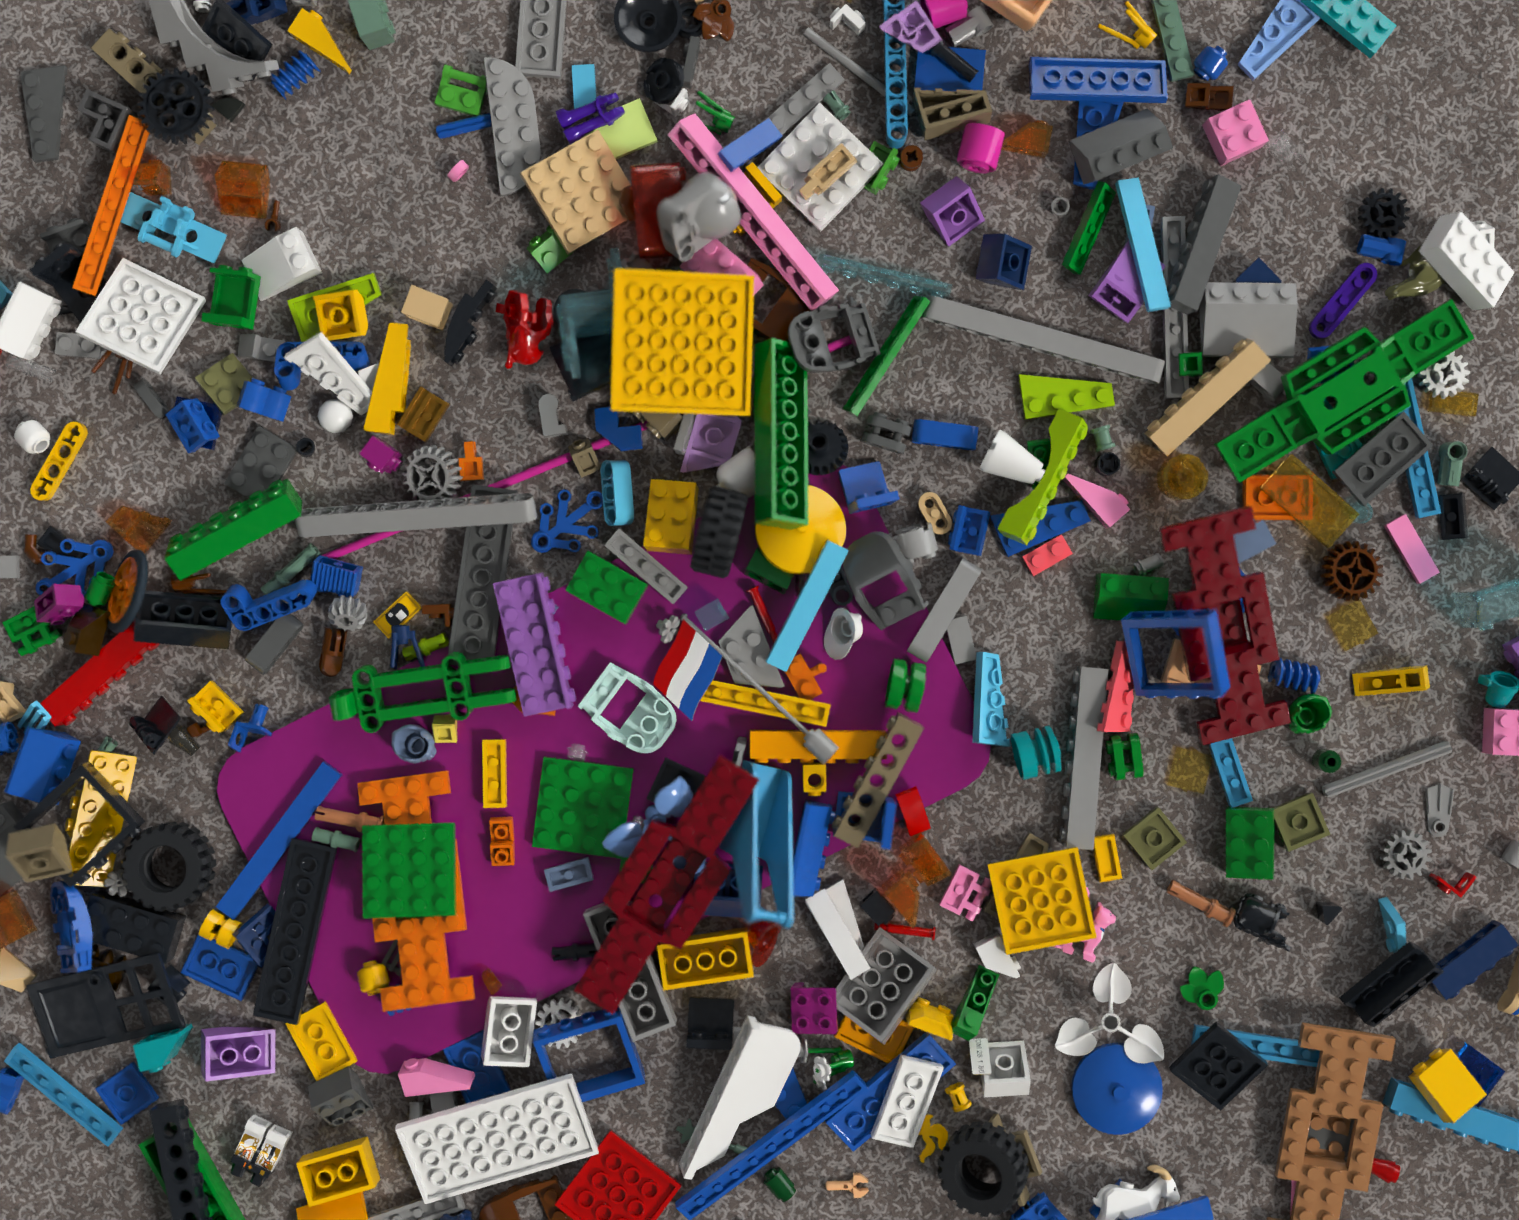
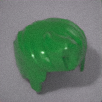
M1304 694L1296 698L1288 709L1291 721L1289 729L1296 734H1310L1325 728L1332 716V709L1327 697L1317 694Z

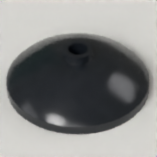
M618 0L614 10L616 31L621 40L634 50L647 53L660 51L669 46L680 32L682 25L680 4L678 0ZM646 20H652L653 24L647 26L645 22Z

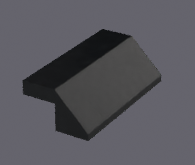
M1409 941L1339 998L1344 1005L1353 1008L1365 1024L1375 1027L1444 973V971L1425 951Z

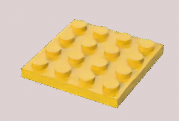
M1078 847L987 864L1006 955L1097 938Z

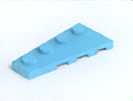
M976 652L972 743L1011 747L1010 739L1006 738L1005 728H1008V720L1003 715L1002 705H1005V697L1000 692V685L1003 682L998 654Z

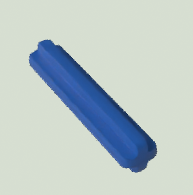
M490 113L437 125V135L442 139L492 127Z

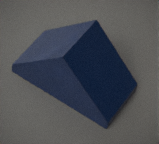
M1257 258L1232 283H1281V279L1260 258Z

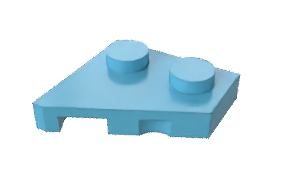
M1387 897L1379 898L1378 901L1387 935L1386 945L1389 952L1395 953L1406 944L1405 921Z

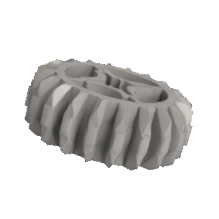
M430 445V447L422 446L420 449L414 450L413 455L407 457L409 463L403 465L407 472H403L401 475L407 477L403 484L409 485L407 493H414L412 499H446L457 495L455 489H460L461 487L457 480L463 478L461 475H458L457 471H460L462 468L455 466L458 459H451L452 452L445 453L444 447L437 448L436 445ZM427 458L435 459L437 463L432 464L431 466L430 464L424 463V461ZM434 486L435 488L438 487L441 491L434 494L429 492L428 488Z

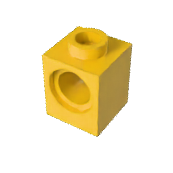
M803 763V792H808V796H821L822 792H826V763ZM811 774H818L821 777L820 783L811 785L808 782L809 776Z

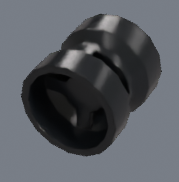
M1111 452L1098 456L1094 462V469L1101 476H1110L1120 468L1119 457Z

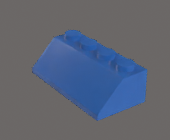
M805 799L793 853V896L813 897L814 891H819L821 878L818 877L819 868H824L826 856L822 855L824 846L828 847L831 836L830 833H827L828 825H832L835 818V811H832V805Z

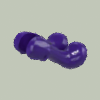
M616 93L604 96L599 95L594 101L568 111L562 108L556 111L557 118L564 129L570 145L595 129L605 125H613L614 121L625 114L622 106L610 111L606 109V107L619 100ZM598 112V116L571 127L576 121Z

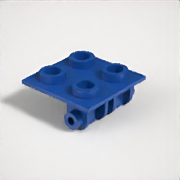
M1044 1191L1041 1194L1038 1192L1031 1199L1033 1205L1027 1201L1026 1203L1029 1208L1026 1209L1024 1206H1021L1023 1211L1019 1209L1009 1219L1067 1220L1052 1204Z

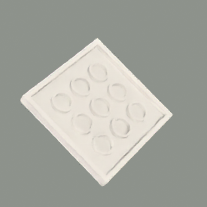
M819 103L757 168L821 232L882 169L884 163ZM842 143L857 159V163L820 195L814 193L805 200L800 195L799 190L806 184L804 179L808 176L807 173Z
M122 258L77 328L76 333L84 339L161 375L204 306L206 299L191 290Z

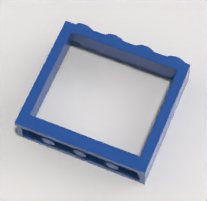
M1216 610L1130 612L1121 619L1136 696H1145L1146 698L1187 696L1190 699L1209 696L1211 699H1217L1222 697L1230 688ZM1202 627L1212 683H1149L1138 628Z
M619 1006L614 1014L602 1009L595 1012H586L572 1019L566 1018L558 1023L543 1025L541 1028L534 1029L533 1044L547 1080L556 1078L544 1045L617 1024L632 1067L575 1083L582 1102L645 1084V1071Z

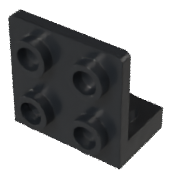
M689 998L686 1048L732 1049L733 998Z

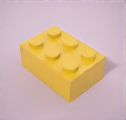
M651 479L643 544L647 551L692 555L699 488L695 482Z
M368 1136L305 1154L296 1163L309 1207L373 1189L380 1180Z

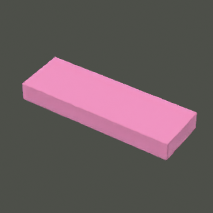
M1406 514L1384 525L1417 584H1421L1440 573Z

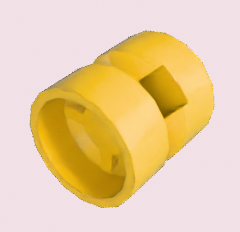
M212 909L202 923L199 936L209 941L215 939L216 944L229 949L236 940L232 934L242 926V923L231 918L226 919L225 914Z

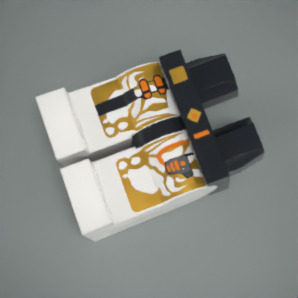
M253 1115L248 1119L242 1138L230 1161L233 1163L231 1174L242 1178L246 1169L254 1172L250 1182L260 1187L274 1172L293 1132L276 1124L270 1128L271 1122Z

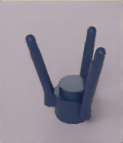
M410 625L391 626L390 667L395 670L398 668L399 645L408 644V639H411L420 667L425 666L416 640L415 630H410Z

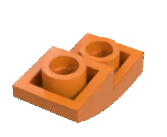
M513 816L490 817L492 866L515 865Z

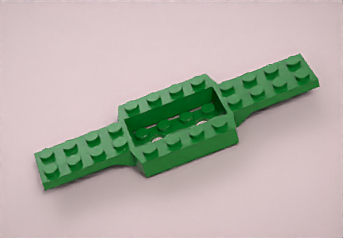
M1452 299L1437 306L1381 342L1366 327L1359 328L1282 375L1281 380L1287 400L1214 445L1237 483L1244 481L1311 440L1325 454H1334L1410 407L1411 404L1405 383L1422 370L1473 340L1474 336ZM1367 352H1373L1306 395L1301 394ZM1367 372H1372L1375 375V382L1372 385L1364 383L1363 377ZM1328 396H1332L1336 401L1335 407L1331 410L1324 406V400Z

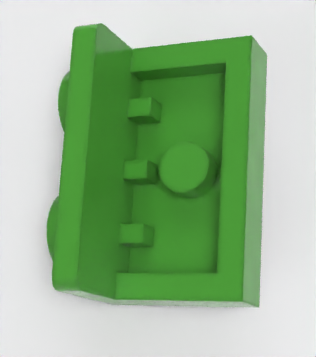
M874 141L869 150L884 165L863 189L876 195L879 189L883 190L888 182L886 176L890 169L894 171L900 158H898V149L893 148L891 150Z
M550 225L546 228L547 231L544 234L534 237L526 248L547 274L572 254L567 255Z

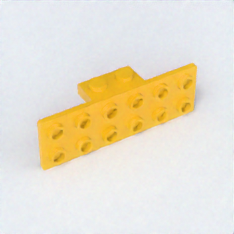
M91 750L88 762L128 802L137 757ZM86 779L83 781L82 790H76L75 796L71 797L70 809H72V813L65 823V831H67L71 838L68 853L74 873L80 870L121 832L124 821ZM111 853L106 858L108 862L99 870L95 868L89 873L91 878L81 886L108 888L104 887V881L107 879L108 873L113 872L116 854Z

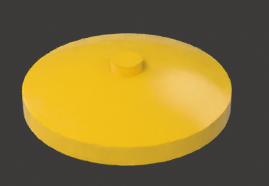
M808 485L807 526L789 530L755 524V537L763 556L776 568L798 575L810 574L827 540L843 547L846 536L845 518L837 502L825 491Z

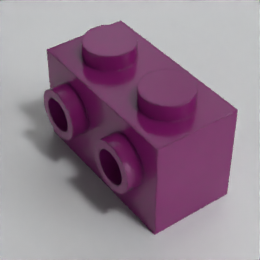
M375 436L370 438L359 453L368 460L367 466L381 474L383 472L390 474L392 471L396 472L403 463L401 459L404 455L384 440Z
M53 584L34 600L36 621L47 622L51 625L64 624L66 620L83 607L84 596L81 594V586Z

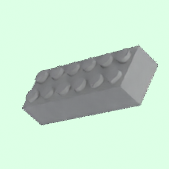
M605 902L590 907L583 913L597 951L618 919V916ZM652 953L619 1004L633 1042L676 1026L677 1022L667 992L663 990L662 979Z

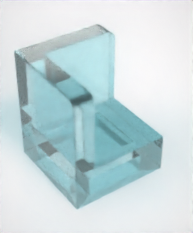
M718 598L695 611V615L705 632L729 618Z

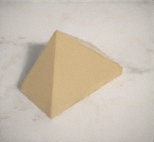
M2 946L0 948V985L23 992L26 989V985L30 984L37 974L6 947Z

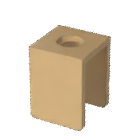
M411 285L401 313L410 319L439 330H444L453 304L445 297Z

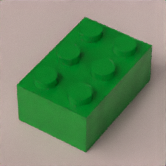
M587 551L565 591L616 620L627 624L649 584L591 551Z
M1226 808V878L1274 879V808Z

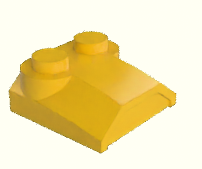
M358 290L313 296L320 332L329 341L366 335L368 330L364 299Z
M918 997L905 1015L908 1025L952 1041L953 1031L951 1023L954 1015L951 1014V1009L939 1005L938 1008L931 1006L930 1001Z

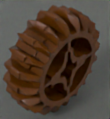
M1344 541L1343 545L1340 543L1335 545L1336 550H1328L1330 556L1323 557L1327 565H1320V568L1326 569V573L1320 574V577L1327 578V580L1322 585H1331L1328 592L1330 594L1335 593V598L1341 599L1343 597L1344 601H1350L1351 598L1353 601H1359L1360 597L1366 599L1368 598V593L1375 592L1373 586L1380 585L1376 578L1384 576L1382 573H1378V569L1383 568V565L1376 562L1381 557H1373L1375 550L1373 548L1367 550L1368 544L1363 543L1360 545L1359 541H1353L1351 544L1350 541ZM1350 552L1346 563L1338 566L1337 563L1340 558ZM1361 558L1365 561L1367 569L1361 566ZM1349 568H1351L1352 570H1355V573H1354V574L1350 573V572L1348 571ZM1336 573L1343 577L1345 587L1338 581ZM1362 576L1366 577L1363 584L1354 589L1357 580Z

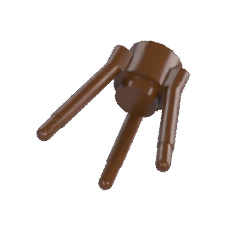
M107 350L92 368L91 372L95 373L112 352ZM116 353L115 356L122 359L112 390L113 394L117 393L127 361V379L130 378L133 367L132 361Z
M210 573L194 576L192 574L181 581L176 574L171 576V584L175 592L183 591L184 594L222 595L227 591L192 588L195 586V580L208 578L211 576Z

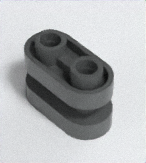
M878 412L868 415L866 425L871 426L872 429L870 433L863 432L861 442L894 453L904 454L906 445L901 443L902 436H910L912 428L908 426L909 422L901 419H896L894 422L886 419L887 415ZM880 430L893 433L892 440L879 436Z

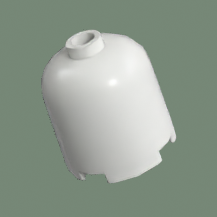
M750 446L737 453L718 468L716 477L719 484L716 486L745 493L748 498L755 495V453Z

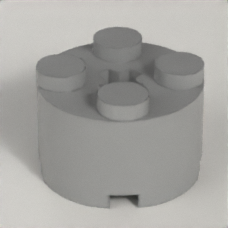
M926 522L927 527L921 528L920 524L896 530L897 535L892 536L891 533L888 534L895 539L901 547L900 551L906 559L909 558L912 563H914L913 559L915 558L929 559L936 556L935 551L938 550V545L931 522Z

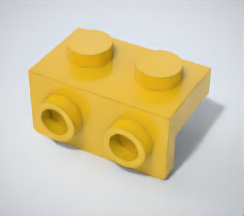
M209 681L194 697H190L187 700L191 705L190 709L207 721L206 725L209 729L218 733L225 732L244 713L214 681Z

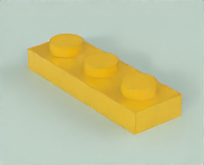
M483 739V808H506V739Z

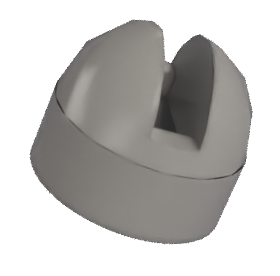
M1058 197L1053 200L1051 209L1055 215L1064 216L1068 213L1070 204L1066 198ZM1059 201H1061L1065 209V211L1062 213L1060 212V209L1056 204Z

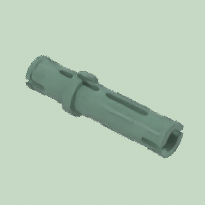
M310 543L284 568L277 570L272 579L261 587V591L266 595L284 586H288L294 576L321 554L318 548Z

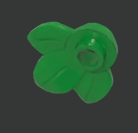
M1192 967L1188 975L1189 984L1180 986L1181 994L1185 1000L1196 1003L1199 1008L1211 1010L1217 1005L1218 994L1224 988L1223 975L1220 970L1207 975L1199 967ZM1209 995V1001L1203 1002V996Z

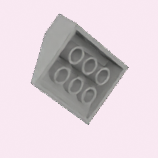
M1208 282L1199 305L1202 357L1228 356L1234 351L1233 347L1239 341L1248 338L1253 340L1270 358H1293L1298 307L1296 283Z
M879 927L862 951L870 969L852 980L846 973L836 987L837 1010L885 1045L937 970L933 965Z

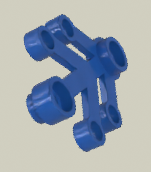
M565 489L559 491L556 526L550 530L549 520L550 516L554 513V508L549 503L542 504L540 507V528L531 538V545L534 550L545 553L554 547L568 549L570 552L576 553L581 549L579 540L571 539L570 541L554 539L561 533L584 535L590 539L597 538L599 530L596 526L590 525L585 527L572 524L592 509L597 510L603 507L602 493L598 491L590 492L586 498L587 502L567 516L568 502L571 501L572 495ZM563 492H567L569 495L566 501L561 499ZM595 496L600 498L598 505L592 503V499ZM545 506H549L551 508V512L549 514L543 513V508ZM590 528H594L596 530V534L594 536L588 535V530ZM542 537L547 540L544 546L539 544V539ZM573 541L578 543L576 550L570 548V544Z
M71 538L64 539L60 543V548L63 552L70 553L75 550L89 554L83 558L56 554L53 551H46L41 556V561L45 565L56 563L70 567L51 579H41L36 584V592L38 595L44 593L41 589L42 585H46L49 588L53 584H61L76 574L75 585L81 586V594L85 596L84 587L88 565L95 561L94 576L97 572H104L105 562L113 556V546L106 540H97L93 544L75 542ZM65 542L71 543L72 548H71V549L65 548L64 543H65ZM103 548L105 555H100L97 549ZM47 554L51 555L53 561H47L45 556Z

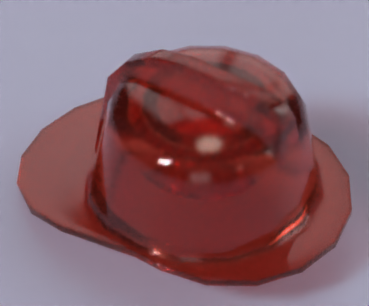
M755 919L752 922L748 932V939L754 948L752 955L753 966L760 967L769 959L782 928L779 923L766 919Z

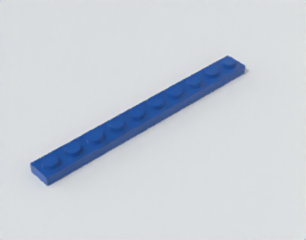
M852 1070L675 1202L676 1209L688 1220H692L867 1090L866 1083Z

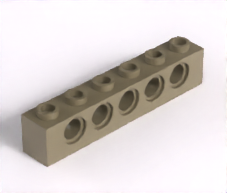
M108 28L91 49L137 91L146 93L147 90L144 89L143 84L150 86L149 78L151 77L156 81L158 79L156 73L159 72L161 74L163 70L153 61L150 64L144 60L146 55L136 46L132 49L128 45L130 40L120 31L115 34ZM126 51V55L119 59V55ZM143 66L141 73L136 74L137 68ZM164 98L158 100L157 106H161L164 103ZM195 107L189 109L188 113L193 112L194 114ZM175 118L170 119L173 123L175 122ZM206 120L205 123L209 126V129L201 128L203 136L198 133L194 134L196 138L195 143L199 145L217 126L213 121Z
M897 712L895 717L892 715L886 725L888 730L885 736L881 735L875 745L877 751L874 756L870 755L864 765V768H866L863 776L859 775L853 786L855 788L853 795L847 796L842 806L844 808L842 815H837L832 824L834 836L856 848H859L924 729L921 723L900 712ZM896 734L904 736V740L899 744L892 742V737ZM885 754L893 756V760L888 764L881 762V757ZM874 774L882 776V780L877 784L870 782V778ZM868 794L871 796V800L868 803H861L859 801L860 796ZM857 814L861 818L857 823H851L848 821L849 816Z

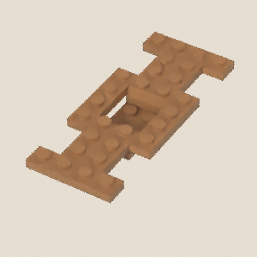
M1302 1022L1298 1045L1301 1048L1320 1050L1314 1087H1310L1309 1091L1290 1088L1275 1175L1277 1178L1297 1181L1290 1220H1339L1345 1189L1368 1192L1384 1105L1380 1101L1361 1098L1368 1059L1392 1061L1396 1040L1393 1036ZM1351 1119L1354 1120L1347 1162L1344 1161L1345 1152L1342 1151V1145L1338 1141L1330 1142L1327 1150L1319 1149L1320 1143L1316 1138L1312 1137L1307 1140L1310 1126L1314 1130L1326 1128L1337 1134L1348 1136ZM1267 1217V1220H1283Z

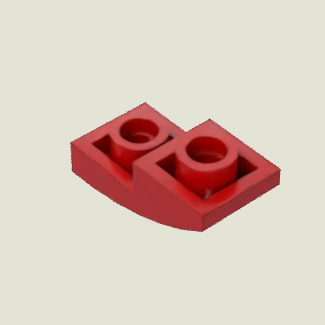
M916 786L895 794L910 837L931 829Z

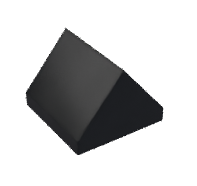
M1316 902L1318 920L1326 925H1329L1342 911V908L1335 903Z

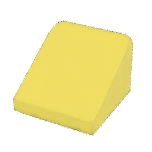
M435 715L432 722L435 743H457V720L451 715Z

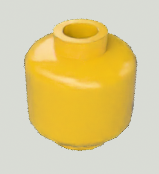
M376 960L363 963V968L357 972L360 990L363 993H367L368 996L380 994V989L387 987L390 983L386 966L384 964H377Z

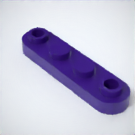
M1362 263L1354 268L1310 321L1308 329L1311 336L1316 339H1323L1336 329L1377 279V270L1374 265ZM1361 272L1366 274V279L1360 277ZM1317 324L1323 326L1322 332L1317 330Z

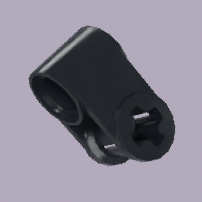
M842 566L828 590L833 602L841 607L850 604L853 597ZM839 590L847 591L849 599L846 602H839L836 599V593Z

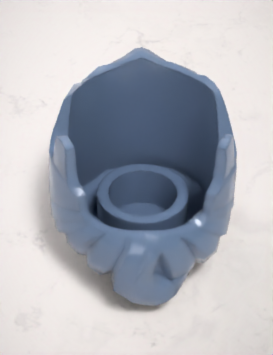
M404 725L392 733L391 743L393 751L400 759L406 762H425L431 760L437 752L433 736L419 725Z

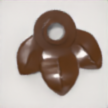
M713 0L711 3L699 4L693 13V17L702 21L701 32L703 39H711L719 34L725 41L731 39L734 33V22L730 17V3L727 0ZM719 5L723 6V13H720L718 11Z

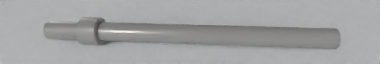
M808 27L803 34L805 37L885 97V85L812 29ZM890 89V91H891L892 93H894V94H899L897 91H894V92H893V91ZM907 102V114L912 116L916 108Z

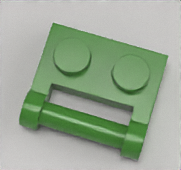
M445 64L435 105L468 115L479 116L487 92L486 76L482 75L479 77L453 69L452 66ZM453 78L478 85V92L449 84L450 79Z

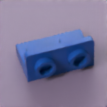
M198 398L183 400L165 414L188 454L197 451L208 441L216 440L220 437L215 425L211 422Z

